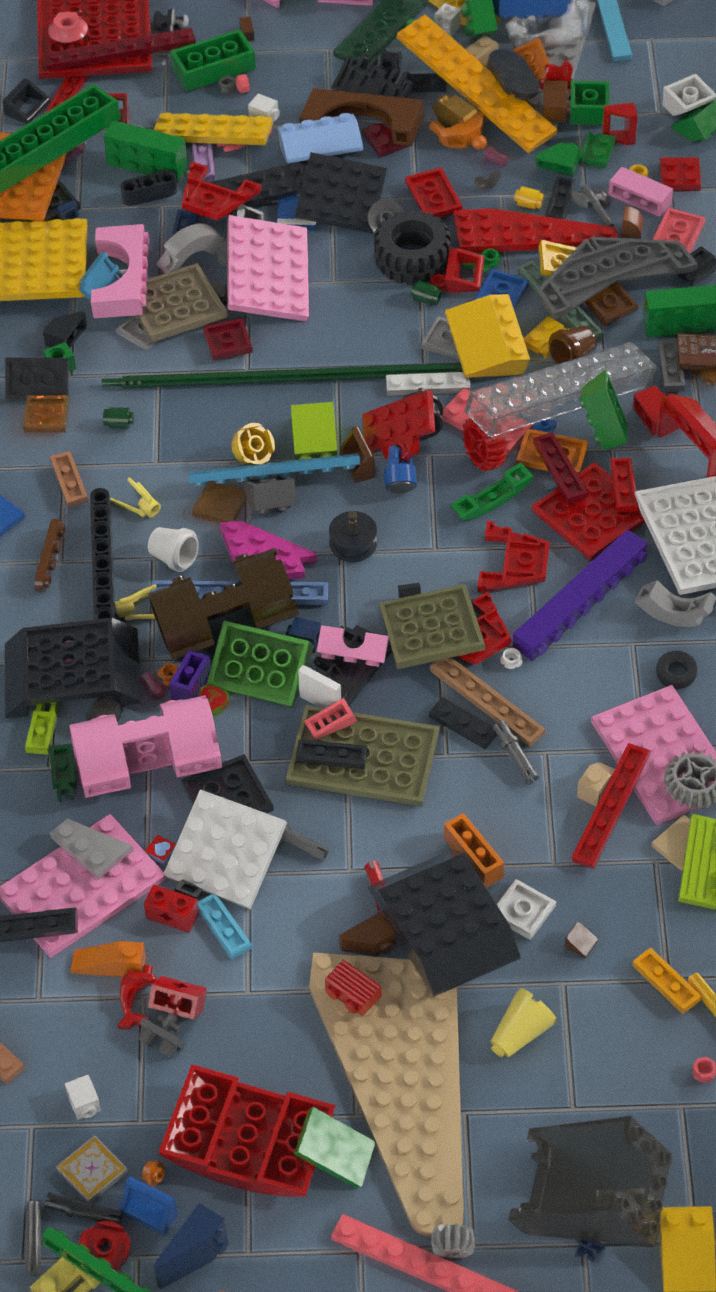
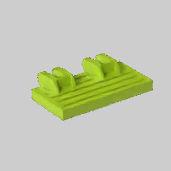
M692 814L688 828L678 902L716 910V819Z

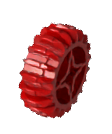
M484 413L467 419L465 424H463L462 430L463 447L466 448V455H469L470 461L474 462V466L478 467L480 471H491L499 468L506 461V455L508 454L506 450L508 446L505 443L506 438L503 436V430L499 428V423L495 422L494 417L491 418L489 414L485 415Z

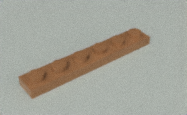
M452 657L437 660L430 665V672L499 724L500 721L505 720L512 734L517 736L529 748L545 735L546 729Z

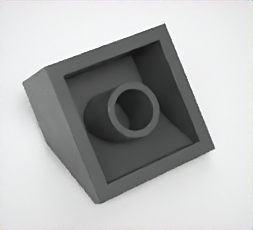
M275 475L266 479L255 478L242 481L249 506L257 511V513H268L271 508L277 507L278 510L291 509V505L297 504L295 480L291 477Z

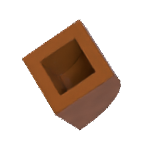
M625 206L621 237L641 239L644 218L635 208Z

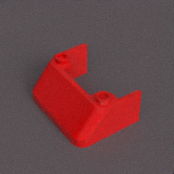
M675 394L663 397L661 399L657 436L662 438L680 428L709 459L706 478L716 476V423L700 407L698 401L692 398Z

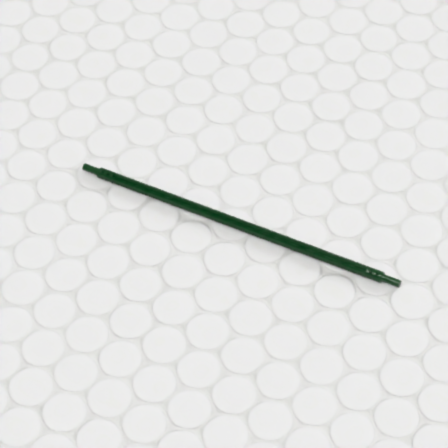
M461 363L130 375L122 376V378L102 379V387L123 386V388L373 379L386 378V375L463 372Z

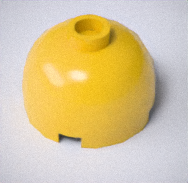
M250 423L238 429L233 435L231 448L234 457L240 463L246 466L257 465L270 460L271 454L275 450V443L268 429L265 430L259 423Z

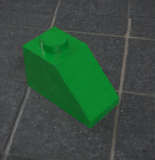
M561 142L537 154L535 157L536 166L574 176L581 157L580 147L573 143L566 144Z

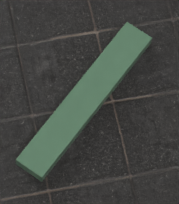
M535 260L517 267V273L522 278L529 280V285L538 294L539 287L549 276L541 275V267ZM579 306L563 317H560L571 329L580 326L588 327L594 333L596 341L604 338V332Z

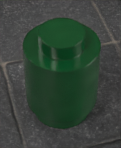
M418 281L417 284H413L410 294L413 296L414 301L432 306L433 304H439L442 290L438 289V286Z
M109 407V409H104L103 411L104 426L129 429L130 424H134V412H130L128 407Z

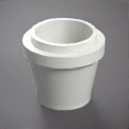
M158 527L150 535L148 541L149 553L166 563L174 571L182 572L186 570L197 557L199 543L197 535L193 530Z

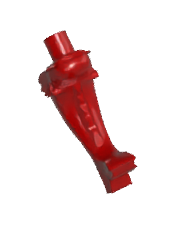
M145 964L142 972L129 970L123 976L120 984V1003L124 1012V1018L117 1024L118 1029L129 1030L133 1025L141 1026L140 1022L143 1018L149 1021L148 1017L133 1013L131 1008L136 993L140 989L144 990L146 986H152L157 980L156 976L152 974V965Z

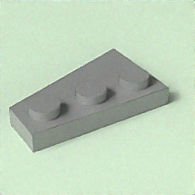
M66 819L50 832L51 838L97 879H100L133 851L132 845L70 819Z

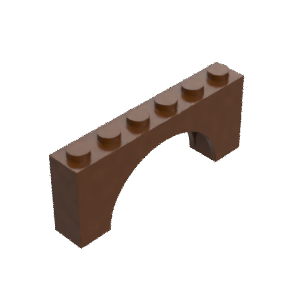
M313 88L299 117V121L302 123L304 120L316 121L321 120L323 117H339L344 113L353 114L354 116L372 117L385 122L391 127L393 144L412 146L425 114L423 100Z

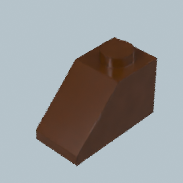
M380 912L339 935L340 949L356 954L376 957L381 953L389 952L396 945V935Z

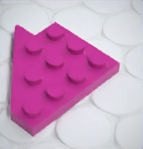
M243 521L220 523V532L232 562L236 561V556L244 553L250 556L275 548L278 553L276 560H282L289 579L304 578L305 570L302 563L317 562V553Z

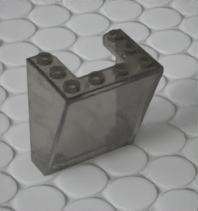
M632 1116L529 1129L527 1141L535 1142L538 1146V1151L531 1155V1158L538 1163L530 1202L521 1203L520 1208L511 1209L508 1221L524 1234L640 1247L655 1246L660 1215L663 1210V1199L667 1187L669 1168L672 1163V1153Z

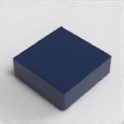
M74 200L57 207L58 219L79 218L78 205Z

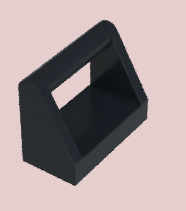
M24 78L2 100L4 115L28 124L46 107L51 99L34 83ZM30 97L40 101L27 115L20 110Z

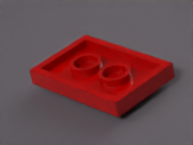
M442 167L405 177L407 188L419 210L427 214L429 212L435 218L452 215L453 210L463 209V205Z

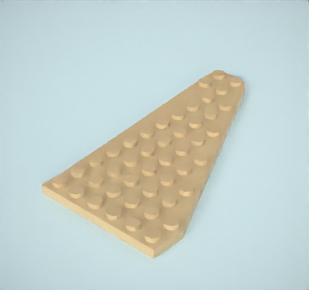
M313 953L309 991L371 1135L376 1142L377 1149L410 1225L416 1232L426 1237H431L433 1229L439 1225H447L448 1223L451 1225H463L457 987L433 997L410 959ZM343 959L382 987V997L364 1016L351 1013L341 1000H334L326 993L325 978Z

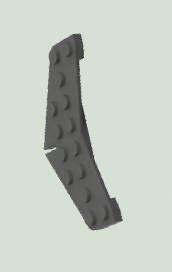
M590 237L589 241L585 239L539 287L538 299L554 320L563 317L616 281L689 273L697 270L698 263L679 241Z

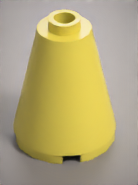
M520 988L514 995L490 1040L493 1045L491 1047L492 1051L501 1058L504 1055L506 1057L512 1056L556 1023V1017L542 1001L537 1002L533 999V994L523 988Z

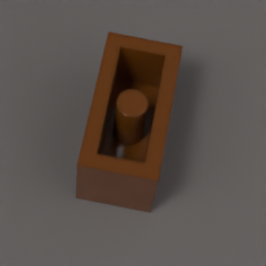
M251 16L239 18L240 30L247 41H255Z

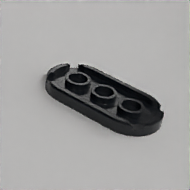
M505 49L494 50L489 54L487 64L502 89L508 95L512 93L515 94L516 98L523 100L536 97L540 84L521 55Z

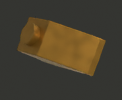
M442 95L437 99V103L432 106L435 115L444 127L465 122L477 113L476 108L457 95Z

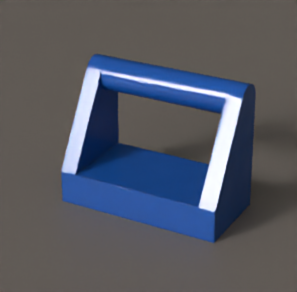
M131 1176L127 1179L120 1206L123 1215L165 1236L178 1216L175 1198Z

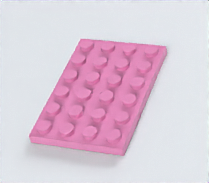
M229 215L227 220V310L308 321L309 295L306 227Z
M673 685L591 717V723L617 764L628 743L650 750V756L633 790L656 826L698 809L696 806H692L689 809L688 804L680 806L679 800L672 801L671 795H667L664 785V772L669 761H673L675 755L681 757L683 751L689 755L692 750L695 754H699L702 750L704 756L711 753L712 760L716 759V751ZM686 772L681 773L677 778H681ZM712 781V782H709V784L706 785L705 787L708 788V787L711 786L714 782H713V781Z
M111 814L89 828L132 845L133 851L100 879L92 875L60 846L0 886V901L12 914L76 907L78 910V933L33 938L50 959L150 891L153 884L158 886L167 880L164 872Z

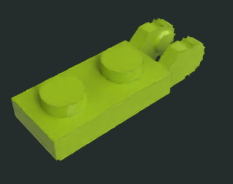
M58 702L51 703L49 712L44 711L45 704H37L36 710L33 711L25 745L26 753L49 755V746H51L57 720Z

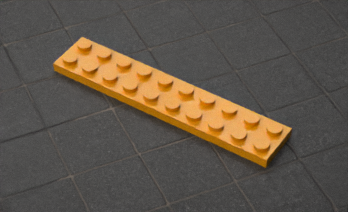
M424 14L397 33L399 41L528 154L557 134L556 127L525 100L516 98L515 94L512 93L508 95L487 67L427 15Z

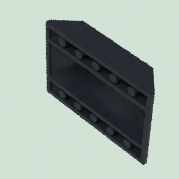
M451 850L368 886L369 892L433 997L521 959L508 921L462 852Z

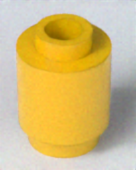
M521 186L520 190H516L514 196L517 206L533 210L536 208L541 209L544 194L540 193L539 190Z

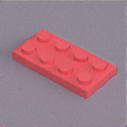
M463 388L444 408L442 415L443 421L460 430H463V424H465L466 420L474 415L484 413L485 415L489 414L491 418L494 417L495 422L499 423V428L503 430V436L506 438L505 443L508 446L506 447L507 455H510L523 441L526 429H533L532 423L466 388Z

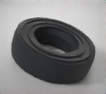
M670 651L663 654L658 660L656 674L659 681L666 687L673 685L675 689H683L694 682L697 676V664L688 653ZM673 664H679L686 671L684 674L676 676L672 675L668 668Z

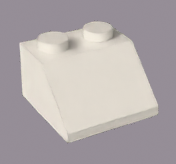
M697 74L665 86L663 89L662 105L674 116L715 100L716 94Z

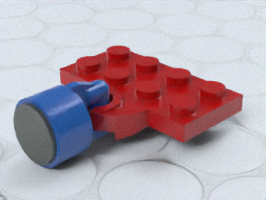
M430 390L416 393L362 414L363 435L372 454L382 451V455L388 460V466L384 468L385 489L389 492L406 493L417 487L416 467L412 463V456L414 454L418 455L419 437L435 432L433 392Z

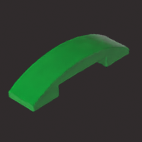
M519 463L505 471L503 479L472 497L469 494L451 503L450 507L463 521L480 517L502 506L516 496L533 480V475L522 463Z

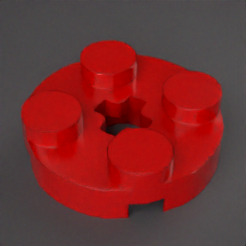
M98 1222L96 1226L90 1229L88 1227L79 1239V1243L90 1251L89 1254L97 1259L99 1257L105 1259L116 1272L121 1270L131 1253V1244L127 1233L121 1225L115 1222ZM105 1242H108L111 1249L101 1252L98 1246H103Z

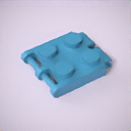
M105 251L97 257L79 281L82 284L79 290L87 299H91V291L93 289L103 288L118 281L119 278L115 273L120 278L123 276L118 270L119 267L107 258L108 255Z

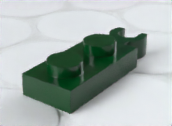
M72 743L49 746L53 789H57V799L59 802H62V795L67 793L70 795L71 800H74L73 787L77 785Z

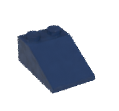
M198 1203L153 1264L159 1288L163 1289L211 1263L218 1254H223L228 1246L225 1218Z

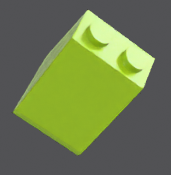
M333 402L291 405L295 460L337 456Z

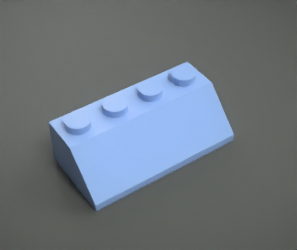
M344 113L339 117H323L321 120L316 121L304 120L299 124L287 123L282 127H278L280 149L287 163L309 160L310 152L332 156L363 150L358 123L353 114Z

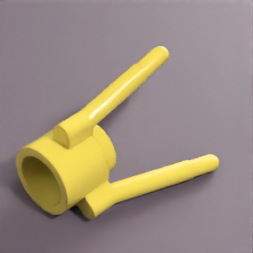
M131 478L127 479L128 482L142 496L138 503L140 510L110 498L111 503L132 511L142 518H145L146 515L150 518L154 517L161 508L160 503L148 493L141 483H135Z
M153 584L126 598L115 601L118 617H125L126 622L135 619H155L154 614L132 615V612H136L133 603L148 597V593L155 589L157 585Z

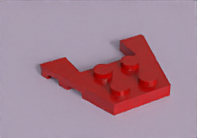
M192 162L182 199V209L218 221L261 192V185L245 179L235 192L203 181L208 174V167Z
M487 520L485 541L507 543L503 573L479 572L477 592L545 582L550 542L526 533L521 535L512 532V528L506 526L501 528L496 526L495 522Z
M488 591L472 600L473 608L482 615L477 618V622L485 643V650L456 656L474 665L512 644L509 632L502 618H500Z

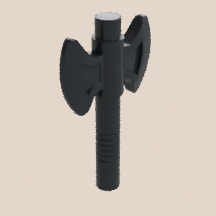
M169 9L167 16L159 11H155L153 15L155 26L159 29L162 26H166V32L174 31L175 27L179 30L186 29L189 23L186 14L176 17L174 9Z

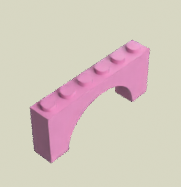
M144 224L96 228L95 242L98 256L105 251L108 256L122 260L129 267L126 273L115 283L91 291L93 317L107 318L143 315V306H146L145 294H147L149 233L145 232Z

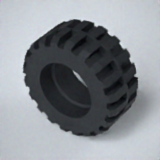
M406 210V212L402 213L399 211L394 216H388L385 221L379 224L374 234L375 263L379 267L380 272L383 275L386 274V277L390 280L395 279L397 283L402 284L404 282L407 285H413V283H418V281H430L434 275L442 274L447 269L451 236L448 227L440 218H435L433 214L429 212L426 214L421 210H417V212ZM415 244L423 246L424 248L418 250H406L400 247Z

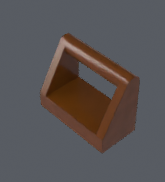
M355 426L341 445L340 454H359L360 464L356 465L354 469H348L354 483H359L375 478V460L360 428Z

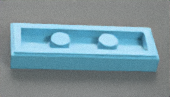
M215 893L198 901L200 916L231 960L252 949V944Z

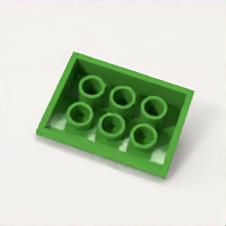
M224 621L206 686H213L221 690L293 707L299 692L298 670L302 665L309 666L314 645L307 640Z

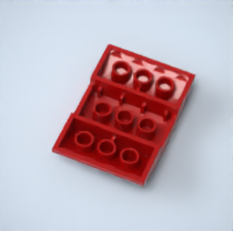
M191 1064L159 1149V1155L193 1173L232 1187L275 1196L306 1197L316 1166L296 1156L294 1152L309 1109L314 1107L332 1117L336 1105L288 1091L286 1095L240 1083L239 1077Z

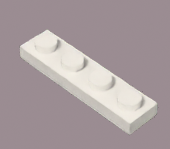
M464 372L386 375L387 396L415 393L418 388L430 390L433 394L459 393L463 388L470 390V378H465Z

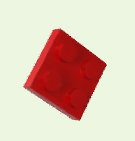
M660 157L661 184L673 188V191H701L699 157Z

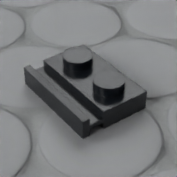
M702 246L690 253L698 263L697 270L677 274L686 282H691L692 286H695L716 271V256Z

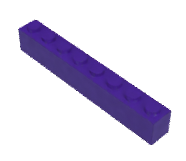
M627 529L513 633V648L519 650L520 653L532 661L539 655H544L553 642H558L567 629H572L580 617L586 616L593 605L600 603L606 593L611 589L614 590L625 576L628 577L638 564H642L648 556V543Z

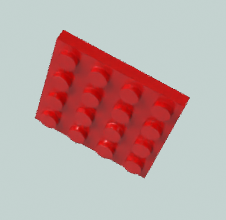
M595 462L578 473L588 492V498L567 504L559 488H556L531 507V511L590 562L598 557L627 529L633 532L646 523L639 507L638 512L616 513L612 477Z

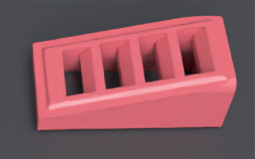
M342 698L304 722L314 739L317 740L356 723L357 720L345 699ZM344 712L345 715L341 717L339 713ZM335 715L337 720L333 722L331 717ZM327 719L329 724L325 726L322 720ZM317 722L319 723L320 727L322 728V729H320V730H318V731H317L316 727L314 726V724L317 723Z

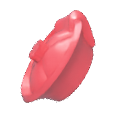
M59 12L50 24L48 33L56 41L70 43L85 36L88 26L84 20L80 19L76 12Z

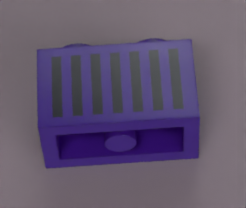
M191 650L187 652L169 683L172 700H186L199 695L209 677L211 669L209 656Z

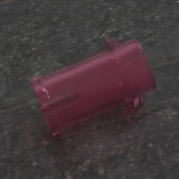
M493 146L486 147L483 152V157L486 161L490 160L501 168L506 166L509 159L508 156L496 151Z
M152 672L144 673L140 681L149 691V696L156 700L164 697L166 694L164 684L159 683Z

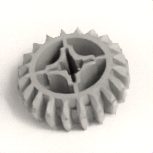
M692 750L689 755L684 751L681 757L675 755L673 761H669L664 772V785L667 795H671L672 801L679 800L680 806L688 804L689 809L692 806H696L698 810L701 808V805L709 808L711 803L716 804V759L712 760L711 753L704 756L702 750L699 754H695ZM686 772L681 778H677L681 773ZM712 781L714 782V783H713L711 786H709L708 788L705 787L706 785L709 784V782H712Z

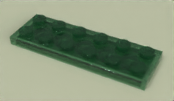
M426 0L381 1L333 50V56L345 61L349 54L354 56L358 62L360 56L365 53L369 56L364 67L365 70L370 60L377 58L382 53V50L397 37V33L406 27V22L414 19L426 7Z

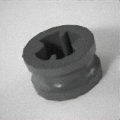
M223 76L219 79V91L221 93L232 94L235 92L236 81L234 77Z

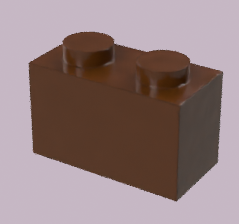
M544 81L543 117L549 122H566V115L570 114L571 102L567 101H570L571 89H567V81Z

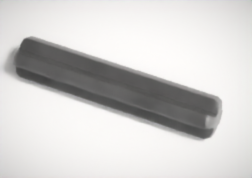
M29 1201L26 1204V1271L31 1276L39 1275L41 1272V1205L39 1201Z

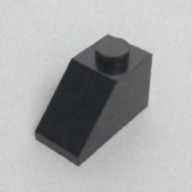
M80 311L53 318L43 329L42 334L45 346L51 348L66 342L68 347L71 348L87 327L85 312Z

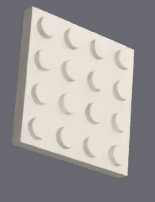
M200 790L165 869V877L178 883L182 879L202 888L203 892L207 894L215 893L221 899L251 910L287 822L286 820Z

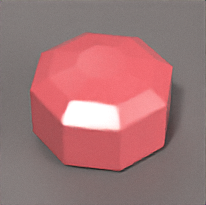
M245 74L236 77V87L240 94L250 91L249 81Z
M708 1057L697 1058L692 1065L694 1079L701 1083L712 1082L716 1076L715 1061Z

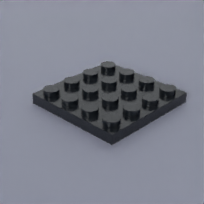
M310 152L295 218L372 234L373 231L368 224V212L370 207L381 199L387 168Z

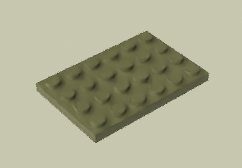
M305 705L285 779L286 784L422 807L438 742L440 726L352 712L357 720L356 723L315 740L304 721L325 708ZM344 712L339 713L341 717L345 715ZM335 715L331 717L333 722L337 720ZM327 719L322 720L325 726L329 724ZM318 722L314 724L317 731L322 729ZM298 740L367 745L365 769L296 763Z

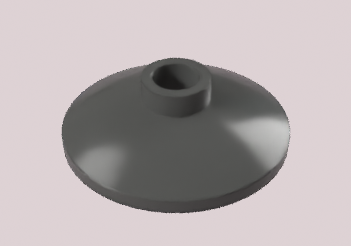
M382 199L375 202L368 212V224L371 230L375 233L382 222V218H387L390 215L394 216L399 211L403 213V208L397 202L390 199Z

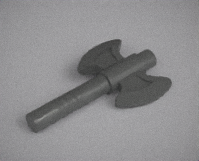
M584 185L581 187L583 194L576 191L571 193L573 200L579 206L587 209L590 204L605 226L614 227V223L601 206V204L606 206L609 203V196L603 188L598 187V190L593 192L588 185Z

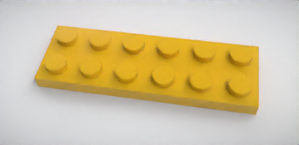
M160 113L154 131L185 138L186 143L266 145L273 125L272 117Z

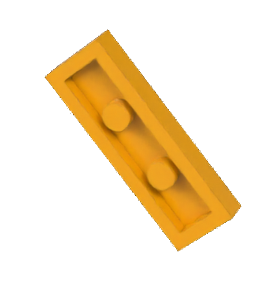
M651 947L633 960L632 966L682 1014H685L701 1001V995Z

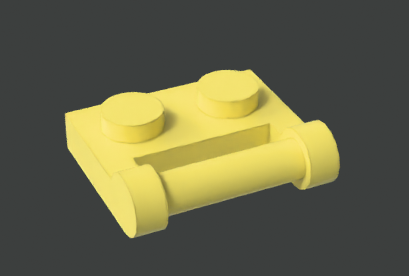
M61 1258L30 1286L31 1292H67L82 1278L84 1281L73 1292H88L91 1288L95 1289L99 1286L100 1282L64 1258Z

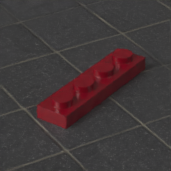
M551 432L533 438V445L567 504L588 498L585 486L554 433Z

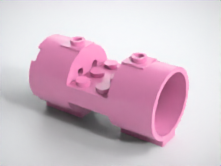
M206 695L186 700H170L159 704L161 716H151L146 720L128 721L123 725H118L116 716L113 714L101 715L89 721L69 725L85 798L131 788L129 775L172 765L178 778L222 768L221 754L215 733L216 729Z

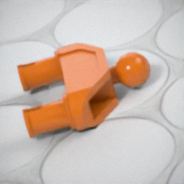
M477 111L465 122L455 124L450 128L444 127L438 120L432 121L429 126V130L434 132L439 137V141L449 148H467L472 145L476 150H483L487 145L486 138L482 136L485 115L480 111Z

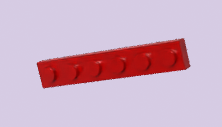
M631 743L627 744L571 857L572 862L591 869L595 868L650 756L649 749Z

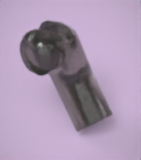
M494 170L488 179L478 176L474 181L476 188L479 190L493 188L501 177V173Z

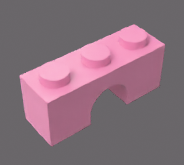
M321 625L317 652L322 653L321 658L335 659V655L343 656V661L357 663V659L366 660V665L379 667L380 663H385L389 636L366 632L364 643L360 647L352 649L344 643V629Z

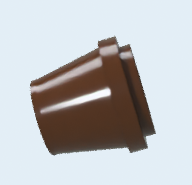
M586 326L569 330L560 329L552 333L549 338L550 355L553 361L565 370H573L578 367L582 360L593 352L597 346L594 333Z

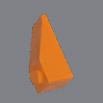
M117 941L74 950L71 974L123 977L129 970L142 972L146 962L144 943Z

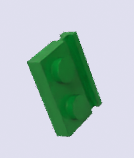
M589 131L581 151L579 163L583 161L587 162V165L606 168L616 144V137L600 133L594 135Z

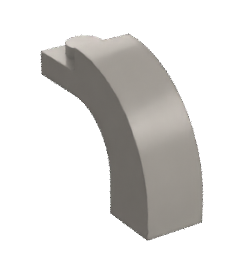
M206 224L188 226L174 234L163 247L166 251L156 265L164 273L178 270L183 262L195 252L207 251L214 255L217 247L224 242L225 238L213 227Z
M656 580L643 585L634 602L659 621L678 627H696L700 625L703 617L708 616L712 612L716 597L710 592L692 599L681 598L669 592Z

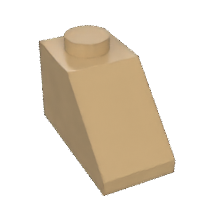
M602 762L590 765L578 781L577 797L596 807L615 769Z

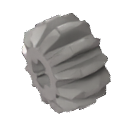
M448 1223L447 1225H439L433 1229L431 1235L433 1253L448 1259L470 1256L473 1254L475 1247L473 1229L466 1225L458 1224L451 1225Z

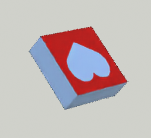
M157 834L145 852L152 860L165 866L170 860L176 844Z

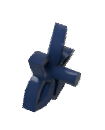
M595 1232L589 1234L587 1239L576 1236V1241L580 1247L577 1249L575 1256H582L587 1253V1258L594 1263L596 1253L603 1252L606 1247L602 1243L596 1242Z

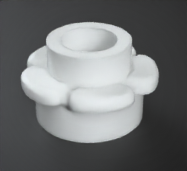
M515 648L506 649L500 658L501 663L508 669L518 668L523 662L521 660V653Z

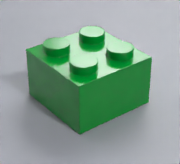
M571 81L570 125H603L604 107L610 105L609 81Z

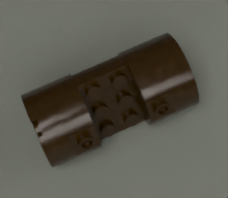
M275 548L256 555L248 556L247 553L236 556V561H233L231 565L237 583L224 587L221 593L216 594V591H211L204 594L200 600L191 578L185 579L184 575L172 579V584H169V586L148 593L155 620L172 661L185 657L189 650L200 652L214 647L215 643L208 622L246 608L254 627L257 629H264L299 615L296 602H291L294 594L282 560H276L278 553Z

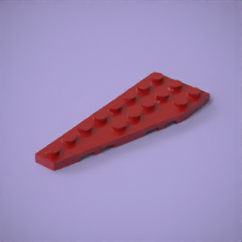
M493 208L453 210L458 247L473 253H482L486 249H494L497 252L539 250L538 245L541 240L577 248L585 239L589 241L590 237L619 238L616 227Z

